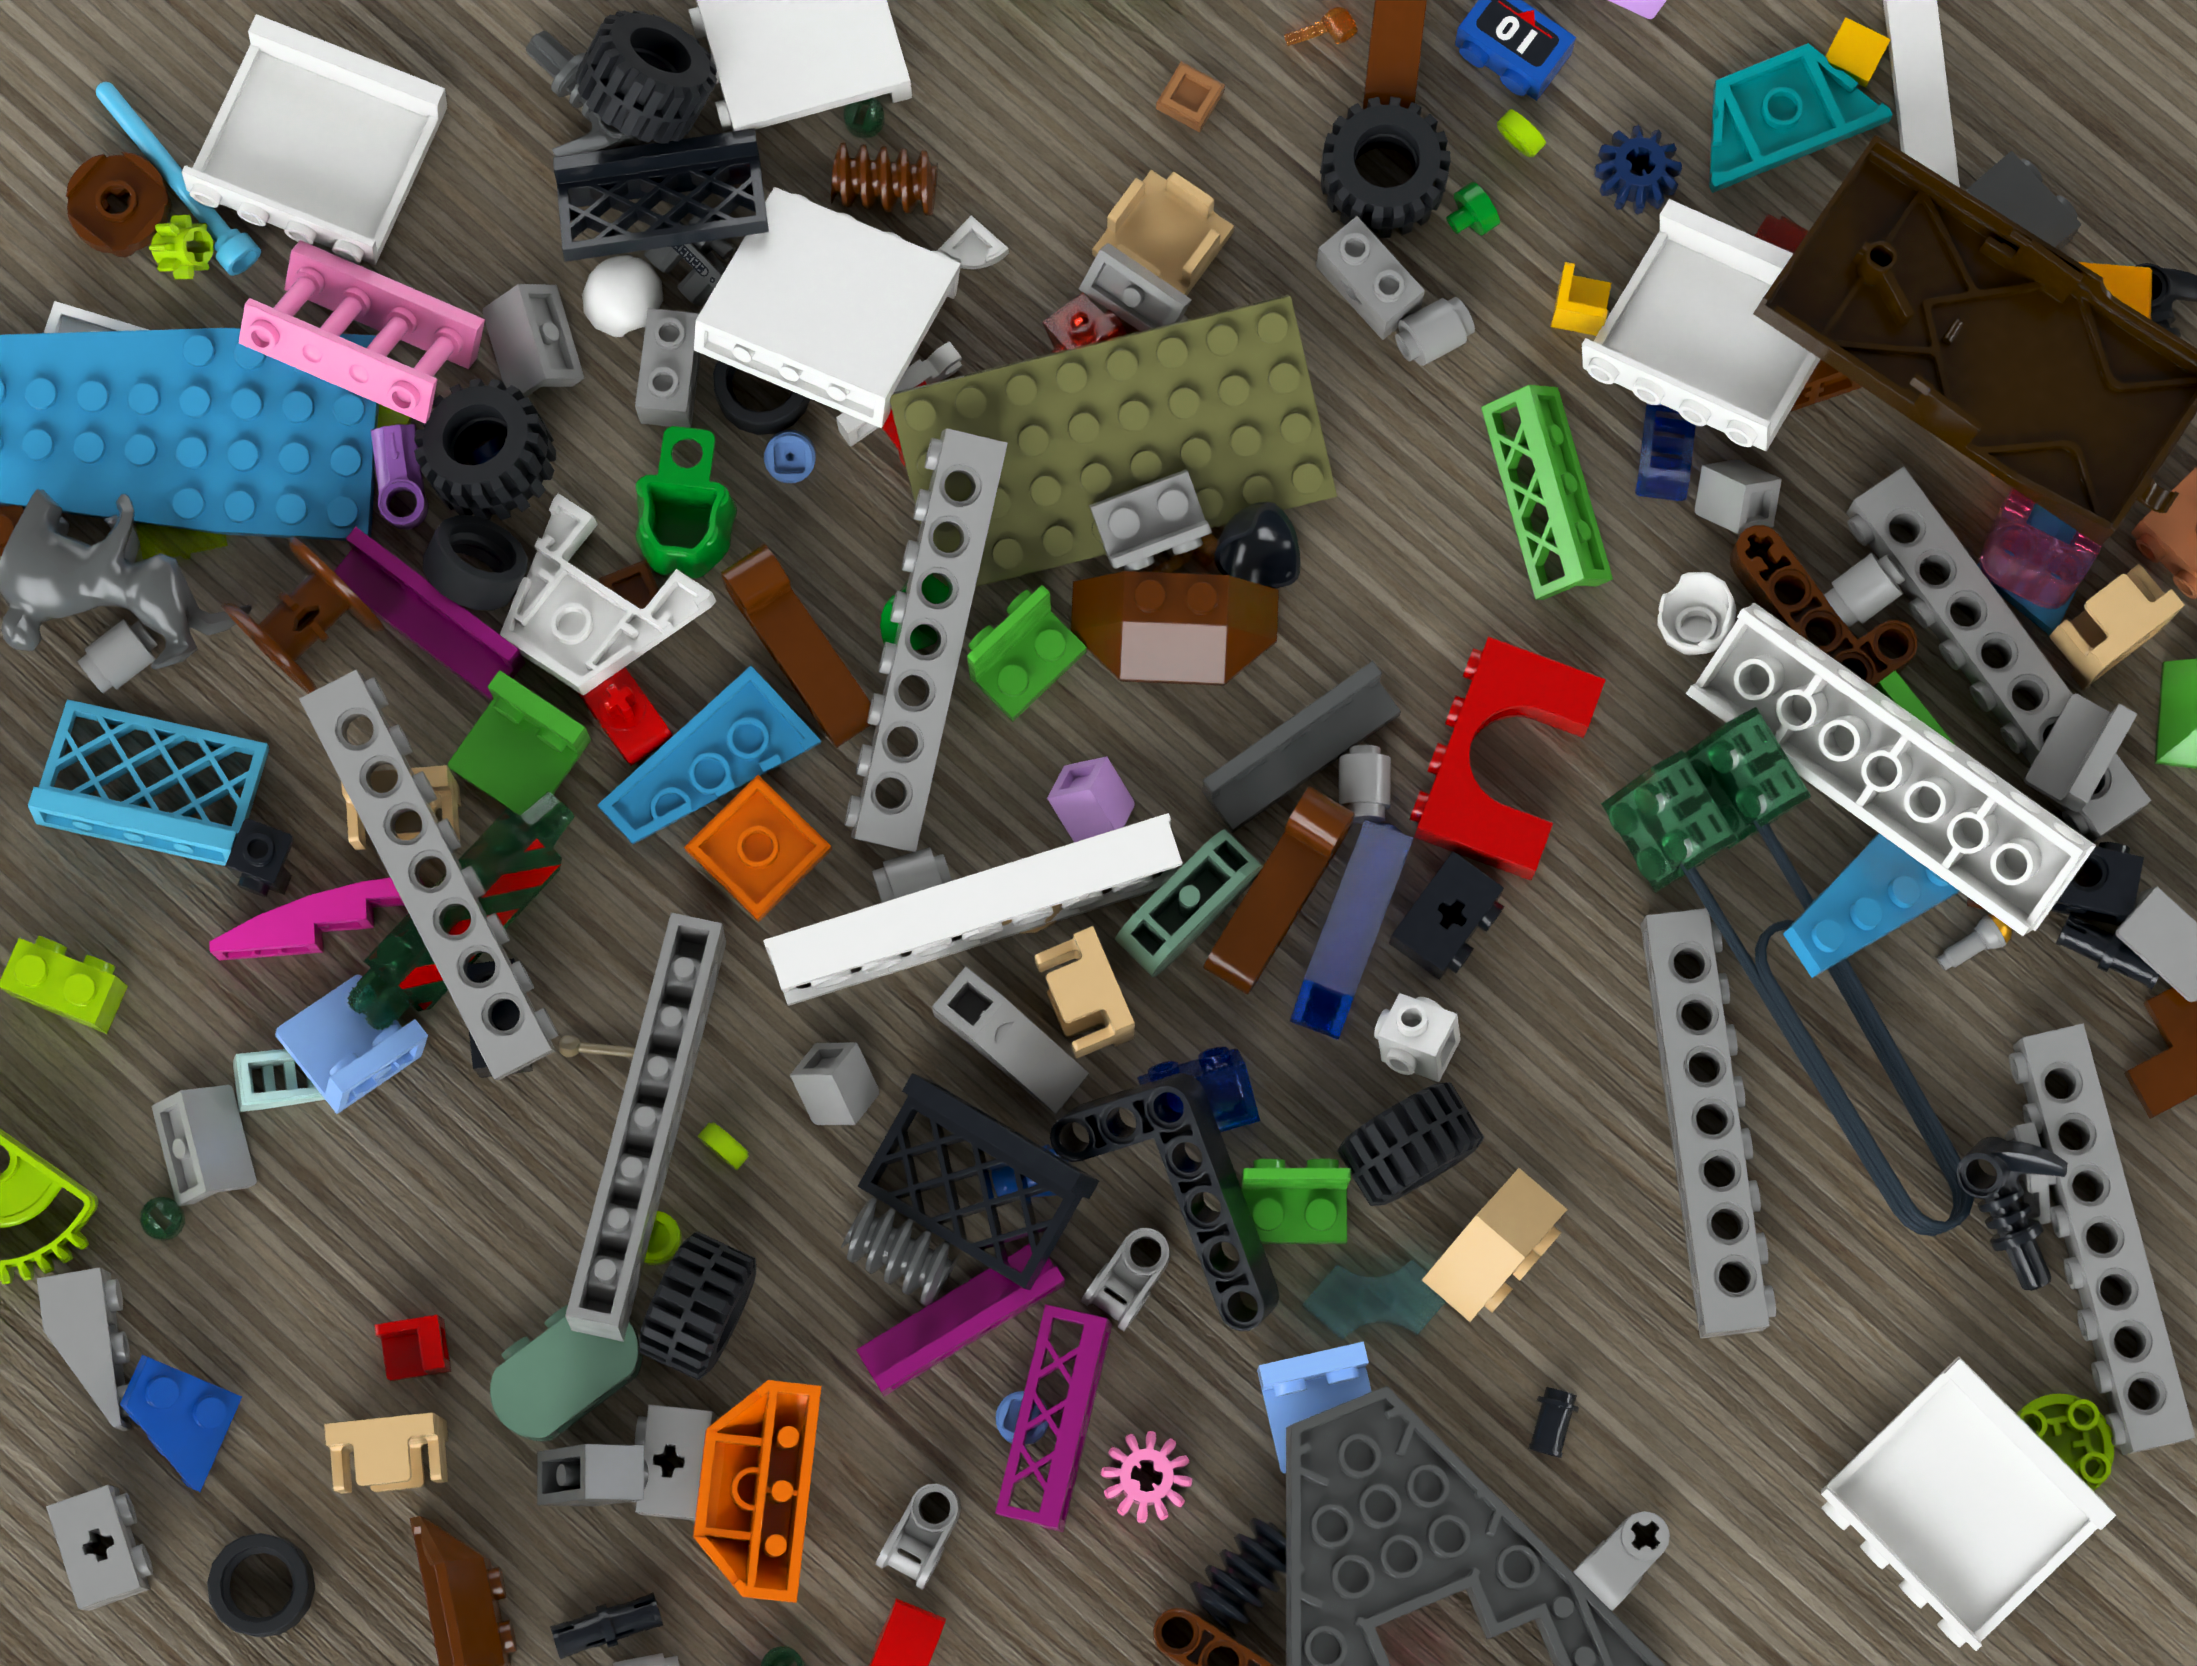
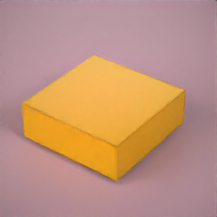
M1845 17L1825 57L1833 68L1843 70L1858 82L1859 85L1866 88L1891 39Z

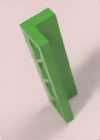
M1527 385L1482 406V413L1535 600L1548 599L1575 586L1597 587L1613 580L1558 387ZM1517 406L1521 424L1514 439L1506 434L1501 413ZM1522 454L1532 458L1535 468L1529 487L1519 481L1517 467ZM1536 502L1546 507L1549 517L1543 535L1533 530L1530 520ZM1551 550L1560 556L1565 576L1548 583L1544 564Z

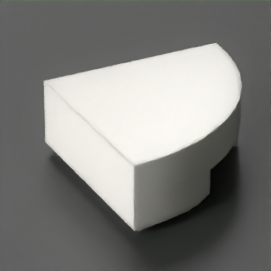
M972 215L937 250L950 259L961 263L960 268L963 269L985 268L996 264L1009 254V248Z

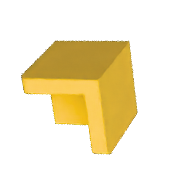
M1565 262L1559 280L1550 327L1597 336L1606 322L1607 305L1612 283L1573 275L1575 264Z

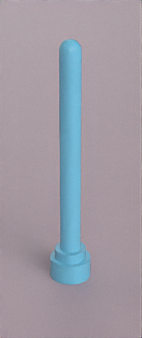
M109 82L100 83L96 88L97 98L150 163L158 170L163 179L199 223H206L208 225L206 231L215 241L216 260L230 276L238 275L251 267L261 254V249L248 233H240L238 229H231L213 207L205 206L190 196V192L186 190L182 168L114 85Z

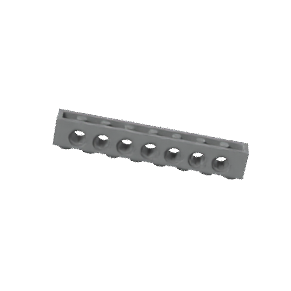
M947 428L941 432L940 439L931 438L924 467L933 470L929 490H919L913 514L914 520L921 521L917 541L908 540L902 563V570L910 572L906 592H896L890 621L898 623L894 644L885 642L879 665V673L887 674L883 695L873 694L867 723L876 725L871 746L862 744L856 768V775L864 776L860 797L851 795L844 825L853 827L851 838L916 852L1007 442ZM952 472L965 474L971 482V493L965 501H954L945 492V480ZM941 523L952 524L959 531L960 543L956 550L951 553L942 552L934 544L933 533L935 528ZM932 573L944 577L949 586L946 599L939 604L927 601L921 590L923 580ZM921 624L930 626L937 635V645L927 655L918 654L910 644V635L913 629ZM910 675L919 677L926 687V695L923 701L915 706L905 704L898 692L901 681ZM900 726L908 728L915 740L912 751L903 757L893 755L887 746L889 733L894 728ZM893 777L901 783L903 797L896 806L885 808L876 799V788L883 779Z
M1903 466L1853 500L1846 512L1850 518L1847 521L1848 527L1860 544L1863 546L1869 544L1879 559L1888 555L1905 578L1898 585L1911 601L1908 603V607L1915 620L1923 628L1930 627L1941 642L1939 650L1945 661L1954 670L1960 668L1972 684L1969 689L1976 703L1985 712L1991 710L2003 727L2000 728V732L2006 744L2015 753L2019 754L2022 752L2032 765L2044 744L2043 733L2052 730L2066 703L2073 694ZM1893 524L1906 526L1913 535V542L1904 544L1895 541L1890 535L1889 526ZM1931 565L1938 568L1943 575V583L1931 585L1925 582L1920 575V567ZM1960 606L1968 609L1973 615L1974 625L1963 627L1956 624L1951 617L1950 608ZM1993 648L1998 650L2004 658V667L1995 669L1986 665L1981 657V649ZM2022 689L2029 692L2035 700V709L2026 711L2017 707L2012 699V691ZM2115 753L2097 785L2096 794L2091 796L2088 803L2078 813L2062 804L2060 805L2065 810L2062 812L2065 823L2086 839L2095 843L2140 812L2151 802V799L2117 753Z
M356 669L299 698L494 1080H500L555 1052L556 1050L551 1039L559 1036L545 1008L535 1011L526 993L534 989L533 983L520 960L511 964L502 946L509 942L510 939L496 913L487 917L479 902L478 897L486 894L473 867L470 865L463 869L453 850L461 847V843L447 818L438 822L429 804L437 800L436 794L423 771L414 775L405 757L412 753L413 750L400 725L396 724L390 727L381 711L389 703L376 678L372 677L366 680L364 675ZM360 717L369 718L374 728L371 739L363 745H352L347 738L349 724ZM384 764L393 765L398 773L395 787L385 793L376 792L371 785L373 771ZM405 812H417L422 819L420 833L411 840H401L395 831L396 820ZM429 859H441L447 870L445 880L437 887H425L419 878L422 864ZM453 906H465L471 915L469 928L460 935H450L443 924L445 913ZM478 953L490 954L495 962L493 976L483 983L474 982L467 970L470 959ZM512 1000L519 1008L520 1018L512 1029L502 1031L494 1025L492 1011L500 1001Z
M1706 908L1646 915L1640 925L1700 1338L1763 1331L1770 1326L1769 1317L1776 1316V1303L1772 1286H1764L1761 1265L1768 1264V1248L1765 1234L1763 1232L1756 1233L1753 1212H1760L1761 1202L1757 1181H1749L1746 1160L1753 1158V1146L1749 1128L1741 1129L1738 1108L1745 1107L1743 1080L1741 1076L1733 1077L1730 1056H1736L1738 1053L1737 1036L1734 1025H1726L1723 1004L1730 1003L1729 982L1726 973H1718L1715 953L1722 952L1723 948L1722 934L1715 922L1710 921V914ZM1679 955L1693 957L1700 966V975L1693 979L1681 977L1674 968V958ZM1688 1006H1696L1702 1009L1707 1016V1028L1695 1031L1685 1026L1681 1018L1682 1009ZM1697 1057L1709 1060L1715 1069L1714 1080L1707 1083L1695 1080L1689 1072V1061ZM1703 1109H1710L1718 1113L1723 1123L1721 1133L1709 1135L1701 1131L1696 1122L1697 1112ZM1718 1161L1728 1168L1730 1182L1727 1186L1715 1187L1706 1180L1704 1166L1707 1162ZM1726 1213L1735 1219L1738 1232L1734 1239L1724 1240L1713 1232L1711 1221L1715 1214ZM1732 1265L1743 1272L1745 1276L1743 1291L1733 1293L1723 1288L1719 1281V1272L1723 1266Z
M672 912L670 914L565 1314L571 1331L624 1342L726 947L722 923Z
M2084 1023L2022 1037L2013 1044L2015 1053L2009 1055L2010 1069L2016 1084L2023 1083L2028 1104L2023 1105L2025 1123L2034 1121L2041 1147L2056 1154L2068 1163L2065 1177L2048 1176L2049 1186L2051 1187L2055 1206L2050 1208V1217L2056 1236L2058 1238L2064 1237L2069 1254V1258L2064 1259L2065 1275L2072 1290L2078 1289L2083 1309L2078 1310V1323L2084 1340L2086 1342L2092 1340L2097 1359L2096 1362L2091 1364L2092 1376L2100 1394L2106 1393L2111 1414H2106L2105 1419L2113 1435L2111 1437L2112 1444L2114 1446L2120 1445L2123 1456L2196 1438ZM2047 1074H2057L2066 1081L2068 1094L2065 1099L2054 1098L2047 1092L2045 1088ZM2061 1125H2071L2080 1132L2082 1144L2079 1150H2070L2062 1145L2058 1135ZM2075 1176H2085L2093 1182L2096 1194L2092 1202L2082 1201L2074 1194L2072 1183ZM2089 1227H2098L2108 1235L2109 1248L2105 1254L2097 1253L2088 1246L2086 1234ZM2104 1278L2114 1279L2122 1287L2123 1299L2118 1306L2111 1305L2102 1298L2100 1285ZM2118 1330H2126L2135 1337L2137 1351L2132 1358L2124 1357L2116 1350L2114 1337ZM2133 1381L2144 1384L2150 1391L2151 1402L2146 1410L2134 1407L2129 1400L2128 1389Z

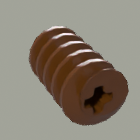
M841 142L833 163L831 205L838 192H840L843 206L847 208L852 207L857 195L860 194L864 209L870 210L873 208L878 196H880L884 211L891 212L898 198H900L904 212L911 214L918 200H921L924 214L931 216L933 215L936 197L938 162L936 166H931L927 151L922 150L916 163L911 164L906 148H901L896 161L890 162L886 146H881L875 160H871L866 144H861L855 158H851L846 142Z

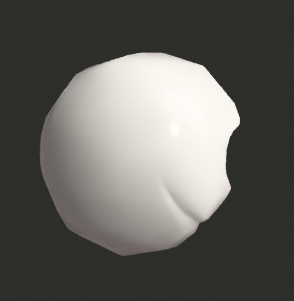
M623 255L606 259L598 264L589 274L582 293L584 314L595 329L614 337H622L627 332L646 326L648 308H660L663 302L662 281L651 264L641 258Z
M1688 572L1682 574L1676 587L1661 597L1657 626L1667 645L1685 655L1691 656L1714 652L1721 646L1735 625L1737 609L1734 598L1726 582L1710 572Z

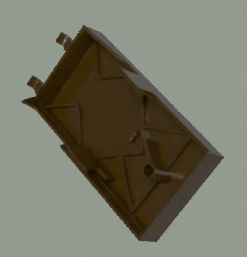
M1875 135L1753 314L2099 546L2117 530L2136 500L2155 512L2166 513L2179 493L2161 488L2153 478L2197 413V348L2113 296L2106 289L2103 277Z

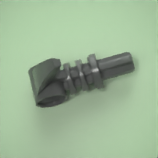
M547 31L535 34L526 47V52L554 78L551 90L558 97L570 95L569 103L574 108L583 106L582 116L592 124V129L587 135L553 148L552 151L555 157L637 146L645 142L635 136L619 132L620 130L606 124L597 113L592 112L586 105L587 100L580 96L578 91L579 84L576 82V73L586 53H580L574 57Z

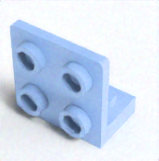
M357 974L277 1027L275 1036L335 1113L338 1114L422 1057L428 1034L416 1019L402 1027L365 979Z
M1364 1341L1259 1365L1257 1373L1280 1471L1283 1474H1286V1427L1372 1392L1366 1370L1369 1361Z

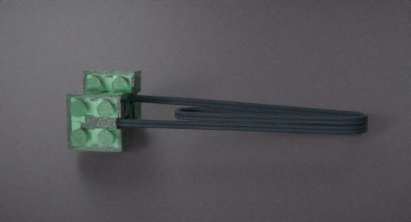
M1754 707L1722 725L1684 753L1681 750L1655 764L1601 803L1609 816L1612 827L1622 837L1636 860L1639 871L1647 878L1655 893L1687 876L1894 1215L1905 1227L1917 1234L1936 1236L1959 1226L1970 1215L1974 1202V1197L1967 1194L1957 1180V1167L1961 1158L1848 959L1846 958L1835 964L1828 971L1948 1181L1953 1195V1208L1950 1218L1946 1222L1927 1217L1912 1202L1774 978L1767 962L1766 948L1769 939L1775 932L1787 930L1794 920L1787 919L1773 923L1759 936L1755 947V965L1696 869L1725 848L1729 850L1755 834L1760 833L1804 910L1814 901L1770 827V824L1778 820L1780 816L1803 803L1811 795L1757 707Z

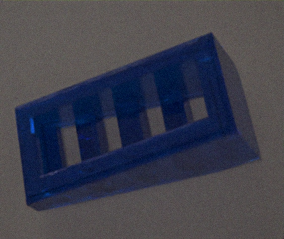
M1646 403L1635 494L1642 497L1684 501L1687 498L1690 483L1696 425L1687 420L1656 417V411L1678 414L1679 412L1660 403L1658 405ZM1654 431L1683 435V439L1653 434ZM1651 451L1681 455V459L1651 456Z

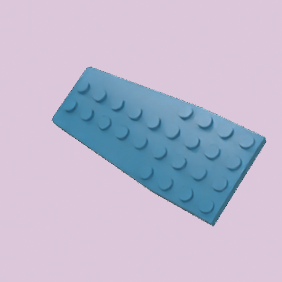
M241 328L0 335V505H19L26 508L34 492L37 489H43L62 508V513L106 519L114 515L119 516L120 512L117 509L116 502L121 494H126L131 499L134 507L135 517L133 523L223 535L291 538L293 536L299 539L347 541V536L357 527L371 538L375 484V460L371 429H376L378 425L379 404L239 344ZM342 334L340 337L367 348L376 335Z

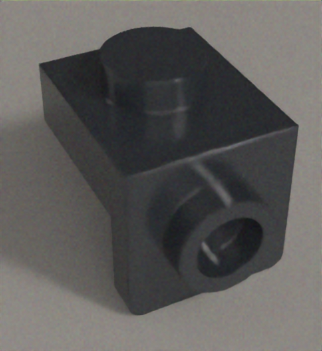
M245 819L225 865L235 877L239 878L237 886L262 897H267L269 890L284 895L292 877L284 867L294 838L291 834L251 819Z

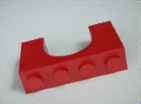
M1488 636L1483 651L1475 648L1472 649L1462 676L1472 680L1466 698L1455 695L1445 725L1454 728L1448 746L1437 743L1427 770L1428 773L1437 776L1430 794L1423 791L1419 792L1409 820L1419 823L1414 838L1531 881L1538 867L1553 823L1503 805L1489 797L1480 788L1473 776L1470 766L1471 743L1485 727L1495 721L1510 717L1529 718L1584 738L1606 679Z

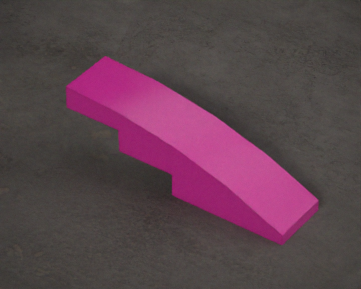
M391 877L346 885L308 895L257 915L209 941L210 953L219 961L323 953L322 932L374 928L373 908L403 906L404 903Z

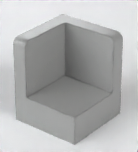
M1737 459L1702 465L1695 513L1737 534L1754 525H1764L1772 528L1774 526L1782 479Z
M857 1042L815 1043L790 1074L809 1117L815 1125H856L879 1095V1088Z

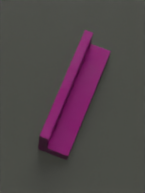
M357 527L347 536L346 540L352 549L334 572L373 613L492 701L494 698L488 689V685L498 671H502L513 679L525 664L519 649L461 605L441 595L429 581Z
M1030 1244L1007 1257L1010 1266L1023 1272L1032 1256ZM1049 1258L1031 1290L1024 1289L997 1271L989 1268L859 1347L856 1351L885 1397L1065 1286V1279L1057 1266L1054 1267Z
M1045 1304L995 1511L996 1515L1064 1532L1113 1326L1107 1318ZM1055 1319L1084 1325L1079 1346L1060 1358L1050 1342ZM1048 1350L1054 1362L1043 1368ZM1076 1358L1071 1377L1065 1364ZM1060 1369L1069 1384L1067 1398L1047 1410L1037 1393L1041 1379ZM1036 1403L1042 1414L1031 1420L1034 1404ZM1063 1410L1060 1427L1058 1428L1052 1417ZM1047 1421L1057 1437L1053 1452L1035 1462L1025 1447L1027 1433ZM1023 1454L1029 1467L1018 1473ZM1051 1462L1046 1481L1039 1469ZM1033 1473L1044 1489L1039 1513L1010 1506L1015 1484Z

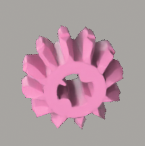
M1154 1431L1147 1432L1146 1449L1140 1450L1135 1436L1129 1434L1125 1437L1126 1445L1131 1452L1128 1457L1115 1447H1112L1108 1452L1109 1456L1121 1464L1122 1467L1121 1469L1114 1467L1102 1468V1477L1120 1479L1119 1484L1104 1490L1105 1498L1112 1499L1124 1493L1126 1498L1119 1504L1117 1509L1119 1515L1124 1516L1128 1513L1134 1502L1139 1504L1137 1512L1138 1523L1146 1522L1148 1517L1147 1506L1154 1505L1157 1517L1163 1521L1168 1518L1167 1509L1162 1502L1164 1498L1179 1508L1185 1503L1184 1498L1173 1491L1171 1487H1191V1477L1174 1475L1173 1472L1187 1466L1189 1459L1184 1455L1172 1461L1168 1460L1167 1457L1176 1446V1441L1171 1438L1165 1442L1159 1452L1154 1450L1156 1443V1433ZM1142 1463L1153 1464V1472L1157 1475H1162V1482L1159 1486L1155 1483L1152 1484L1153 1491H1141L1140 1482L1131 1479L1132 1471L1136 1469L1140 1472V1464Z

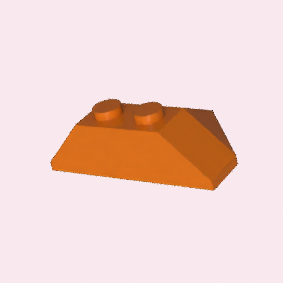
M767 1380L705 1430L693 1538L742 1597L797 1603L821 1386Z

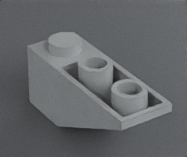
M966 966L932 1006L935 1018L1054 1114L1059 1112L1089 1075L1081 1065L1010 1001Z
M100 1267L37 1278L43 1331L110 1424L122 1431L131 1430L130 1416L120 1405L129 1385H125L123 1364L130 1362V1348L125 1331L118 1332L116 1311L123 1310V1296L119 1280H111V1273Z

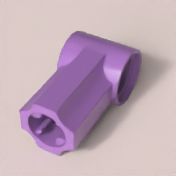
M398 424L371 429L380 513L392 526L406 530L419 526L428 514V501L424 491L421 466L416 461L414 450L419 448L414 441L417 430L415 424ZM408 491L415 494L417 499V506L414 512L404 518L392 515L390 511L392 497L399 492Z

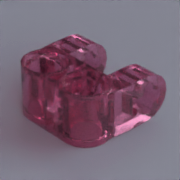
M2011 487L1989 530L1980 555V569L1987 579L2040 607L2057 609L2065 605L2098 556L2102 545L2099 546L2078 531L2075 532L2070 544H2067L2027 524L2026 521L2035 502ZM2004 549L2012 552L2015 555V557L2006 553ZM2051 573L2056 574L2062 580L2056 579Z

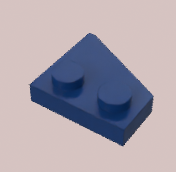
M142 1355L120 1405L131 1419L140 1425L158 1452L165 1456L180 1474L184 1484L193 1490L201 1492L242 1396Z

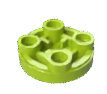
M2049 1394L2032 1400L2016 1413L2093 1491L2109 1477L2114 1459V1445L2111 1440L2113 1435L2106 1419L2093 1402L2069 1394Z

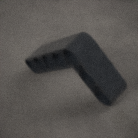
M1185 1073L1173 1074L1080 1104L1058 1119L1051 1128V1146L1057 1155L1070 1162L1083 1161L1154 1138L1217 1309L1224 1323L1238 1331H1250L1257 1327L1275 1309L1279 1300L1278 1286L1207 1095L1200 1081L1192 1075ZM1167 1092L1174 1093L1180 1097L1184 1107L1183 1113L1176 1112L1169 1106L1166 1097ZM1120 1107L1126 1108L1133 1113L1136 1119V1128L1130 1127L1122 1121L1119 1112ZM1073 1122L1085 1127L1089 1135V1143L1083 1142L1076 1137L1073 1131ZM1185 1142L1193 1143L1199 1148L1202 1153V1162L1194 1161L1188 1156L1185 1150ZM1204 1192L1212 1193L1217 1197L1221 1206L1220 1212L1211 1210L1206 1205L1203 1197ZM1222 1242L1231 1243L1237 1249L1239 1261L1231 1260L1224 1254ZM1241 1291L1247 1292L1255 1298L1258 1310L1249 1309L1243 1304L1240 1298Z

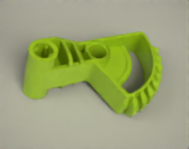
M0 1129V1145L4 1146L10 1156L8 1168L0 1174V1228L20 1225L33 1219L50 1205L62 1187L84 1203L83 1209L71 1225L51 1243L22 1257L0 1259L1 1283L10 1284L14 1279L15 1266L18 1267L22 1279L27 1281L34 1278V1261L37 1262L43 1273L47 1274L54 1271V1263L50 1256L52 1253L61 1262H70L73 1257L66 1245L69 1241L80 1250L86 1249L89 1246V1242L80 1231L96 1211L98 1198L94 1193Z

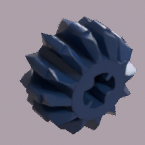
M1639 124L1633 127L1630 139L1618 130L1612 136L1613 145L1604 144L1600 147L1598 156L1603 162L1596 164L1594 176L1605 180L1599 190L1601 196L1617 194L1614 204L1617 210L1622 209L1626 201L1633 202V209L1638 215L1643 213L1646 201L1654 208L1659 209L1665 201L1663 194H1675L1678 183L1674 177L1680 175L1682 164L1671 159L1677 150L1675 143L1659 145L1662 136L1659 129L1652 132L1650 139L1643 137V130ZM1635 164L1643 165L1646 168L1642 171L1641 176L1630 172L1634 169Z

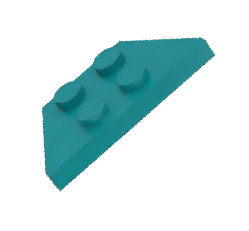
M1809 43L1715 81L1713 87L1709 188L1714 193L1888 123L1893 114L1890 108L1883 102L1879 106L1857 88L1858 82L1843 70L1833 68L1827 58Z

